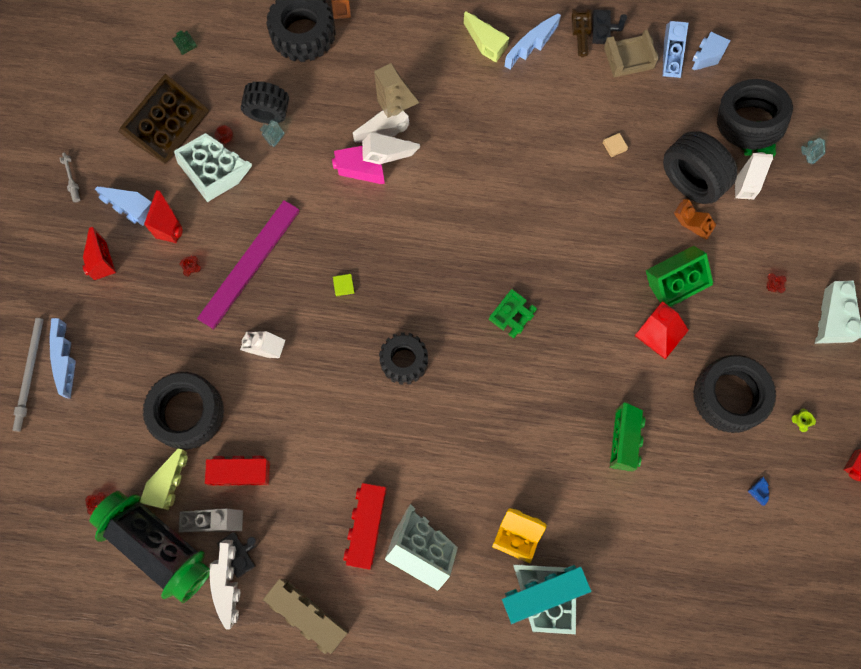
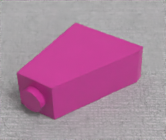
M363 146L334 151L335 158H332L333 168L338 169L340 176L385 184L382 165L363 161Z

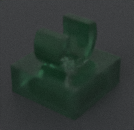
M181 30L176 33V37L172 38L182 55L197 47L188 31L183 32Z

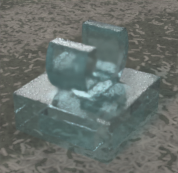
M272 120L269 125L263 124L260 128V131L263 132L262 136L273 147L277 145L285 134L278 123Z
M821 138L815 141L809 140L808 147H801V153L807 156L808 163L814 164L825 155V140Z

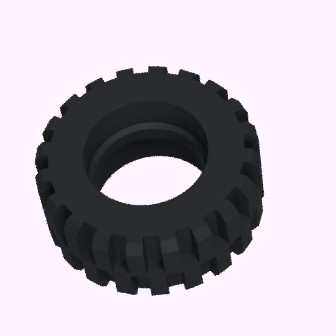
M276 0V4L271 5L269 8L270 12L267 13L266 24L272 45H274L277 52L281 53V56L289 57L292 61H296V59L300 62H305L308 59L312 61L317 56H323L324 51L327 52L331 48L330 44L334 43L336 29L333 12L330 5L326 3V0ZM302 19L311 20L316 23L310 31L297 34L287 30L293 22Z

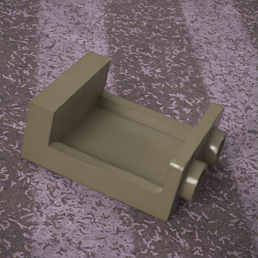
M644 30L642 36L616 42L614 36L606 39L604 50L613 77L654 69L659 59L658 52L653 46V37L649 35L648 30Z

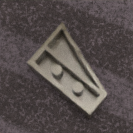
M391 63L374 71L377 101L387 118L397 116L401 111L419 103L409 85Z

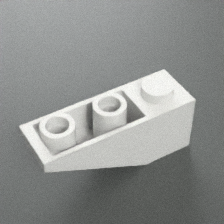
M370 132L362 141L363 161L383 164L410 157L420 148V144Z
M764 152L753 153L737 175L735 198L754 200L762 188L773 155Z

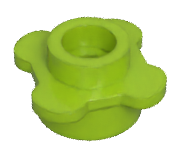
M801 409L799 414L791 418L792 422L798 425L801 432H806L808 427L816 424L815 418L807 409Z

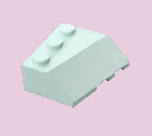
M206 133L174 151L177 163L207 202L239 184L252 167L250 162L244 161L238 154L229 151L223 147V144Z
M513 565L521 591L525 590L524 585L536 581L537 584L545 582L544 577L556 573L559 576L565 573L564 567ZM576 598L529 617L532 631L576 634Z

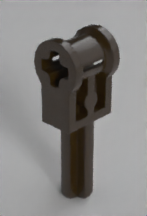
M572 9L573 35H577L578 56L584 58L588 56L587 35H590L592 30L591 9Z

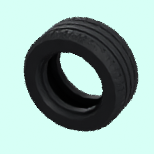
M763 79L741 81L731 86L722 96L717 116V127L722 136L737 147L753 150L772 146L779 142L787 131L793 113L792 100L789 94L774 82ZM745 107L760 108L768 112L772 119L762 122L750 121L739 116L736 111Z
M700 131L687 132L671 145L664 154L663 166L669 180L683 195L697 203L709 204L716 202L736 182L737 166L732 155L720 141L707 133Z
M729 355L715 360L699 374L694 385L693 397L695 398L694 402L697 411H699V414L702 415V418L710 426L723 432L739 433L761 424L768 418L773 411L774 403H776V387L770 373L759 362L747 356ZM734 375L743 379L748 384L753 398L752 405L747 413H732L719 403L715 389L720 376Z
M175 372L162 377L148 391L144 400L145 403L143 404V420L147 430L155 439L175 449L188 450L206 444L216 435L219 427H221L222 418H224V405L217 389L205 378L192 372ZM191 391L198 393L203 400V412L199 421L187 430H171L165 419L167 404L174 396L181 392Z

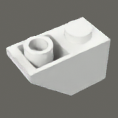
M246 332L242 339L240 350L267 358H280L285 340L269 332Z

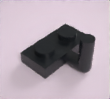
M593 10L592 44H605L606 39L611 37V31H623L627 15L622 14L618 24H611V10Z
M233 532L217 542L220 548L222 541L233 540V546H235L236 551L234 559H231V567L234 568V574L237 578H240L256 567L248 552L259 545L260 541L258 538L250 537L247 543L243 545L236 532Z

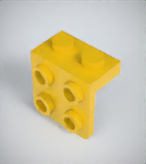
M509 508L498 529L492 547L527 563H531L537 544L547 525L538 518L523 514L520 510Z

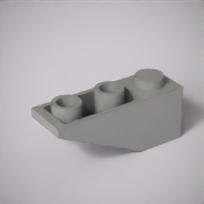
M215 509L180 512L179 532L242 531L243 510Z

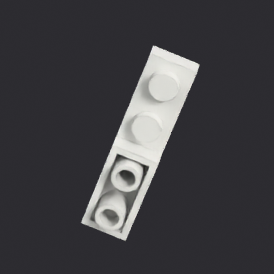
M233 540L222 541L220 543L219 560H214L210 563L212 598L225 629H231L234 623H237L239 611L236 610V602H239L240 589H237L238 582H230L234 574V568L231 567V559H234L236 551L235 546H233Z

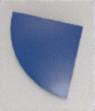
M761 477L748 492L762 506L767 504L769 500V485L766 479Z

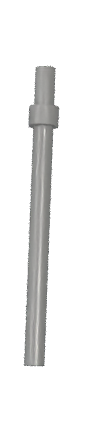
M35 318L18 405L14 409L13 415H15L12 431L21 432L23 418L27 414L26 403L43 325V319Z

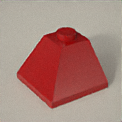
M156 190L144 225L156 239L177 243L178 238L182 235V226L160 191Z
M90 227L83 254L84 265L82 267L87 276L89 275L93 280H97L114 274L116 271L106 240L94 227Z
M662 301L636 333L635 337L666 359L689 330L680 315Z

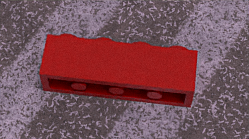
M362 483L361 488H357L355 499L358 500L357 508H353L351 518L354 520V526L349 528L347 540L351 541L349 549H345L343 558L347 566L372 570L387 491L386 487Z

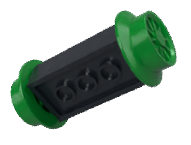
M121 491L113 492L96 507L90 517V523L97 528L95 539L98 542L108 540L163 589L162 599L174 596L182 604L187 602L198 592L210 576V568L203 563L205 552H197L140 502L141 497L135 494L127 497Z

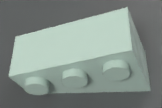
M834 281L825 288L821 308L822 315L818 324L819 331L815 344L854 342L861 338V320L854 281Z

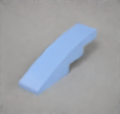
M556 14L529 31L507 54L505 67L511 70L519 57L526 60L534 48L541 51L559 26L561 15Z
M51 318L50 359L53 377L59 395L70 398L76 361L69 357L71 342L64 338L67 324L58 318Z

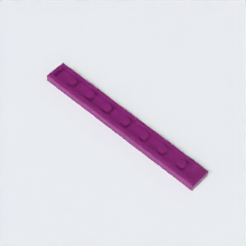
M283 200L197 318L200 322L213 330L216 328L300 212L298 208Z

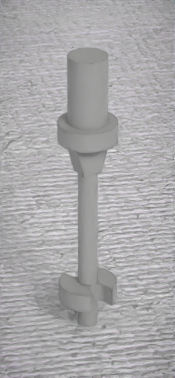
M62 153L63 158L60 157L59 159L60 163L65 164L69 178L67 189L71 193L73 202H79V186L72 178L68 163L72 161L71 157L66 155V153Z

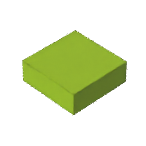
M351 274L333 277L336 296L354 294Z

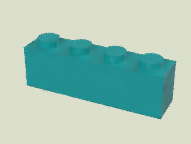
M573 565L563 569L565 573L557 576L556 573L544 577L545 582L537 584L536 581L524 585L525 590L517 592V589L505 593L506 598H503L502 602L511 624L592 592L582 568H576Z

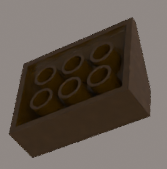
M164 74L122 124L118 132L133 144L166 164L174 154V151L180 147L209 109L167 74Z

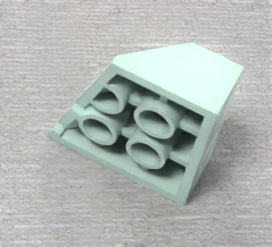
M410 504L394 532L385 560L439 590L451 575L458 547L442 532L435 531L428 525L429 521L425 517L421 518L414 512L415 508Z

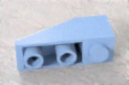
M670 21L666 24L662 74L664 77L681 78L688 23Z
M98 186L95 188L99 193L98 198L105 204L111 203L113 205L112 208L118 213L122 214L124 212L127 214L126 217L132 223L136 224L138 222L142 226L144 225L152 204L151 201L138 192Z

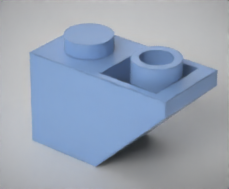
M713 32L710 33L708 38L704 37L699 46L702 48L701 52L697 51L692 60L695 62L692 69L698 70L718 64L730 40Z

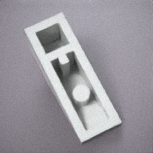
M381 111L353 132L354 142L356 144L362 143L370 132H376L389 137L395 136L399 132H404L409 126L408 115L401 111L399 115L387 118L384 111Z

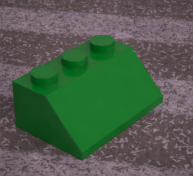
M695 246L645 270L649 286L660 304L663 301L669 307L713 285L707 253Z
M622 403L615 412L609 468L633 472L641 465L642 457L639 455V447L643 445L641 428L645 426V416H643L642 409L628 403Z

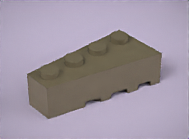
M279 579L263 599L272 610L284 616L291 626L299 628L301 630L300 633L306 639L314 640L317 643L316 647L324 654H327V652L332 654L349 633L287 579Z

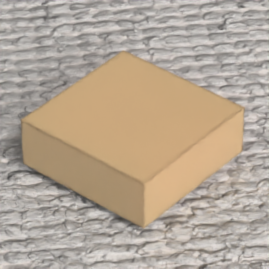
M620 133L603 140V144L611 157L628 149Z

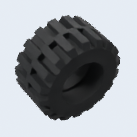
M248 83L244 88L240 108L243 114L252 120L265 124H278L286 118L289 96L284 89L271 83Z
M401 332L400 336L393 334L392 339L388 337L386 344H382V350L379 352L381 369L392 382L395 383L397 381L401 385H403V382H407L408 385L413 380L415 382L418 381L419 377L424 375V371L428 367V351L425 348L424 342H421L418 336L413 337L412 333L405 335V332ZM408 350L415 355V361L411 366L401 368L393 363V356L398 351Z

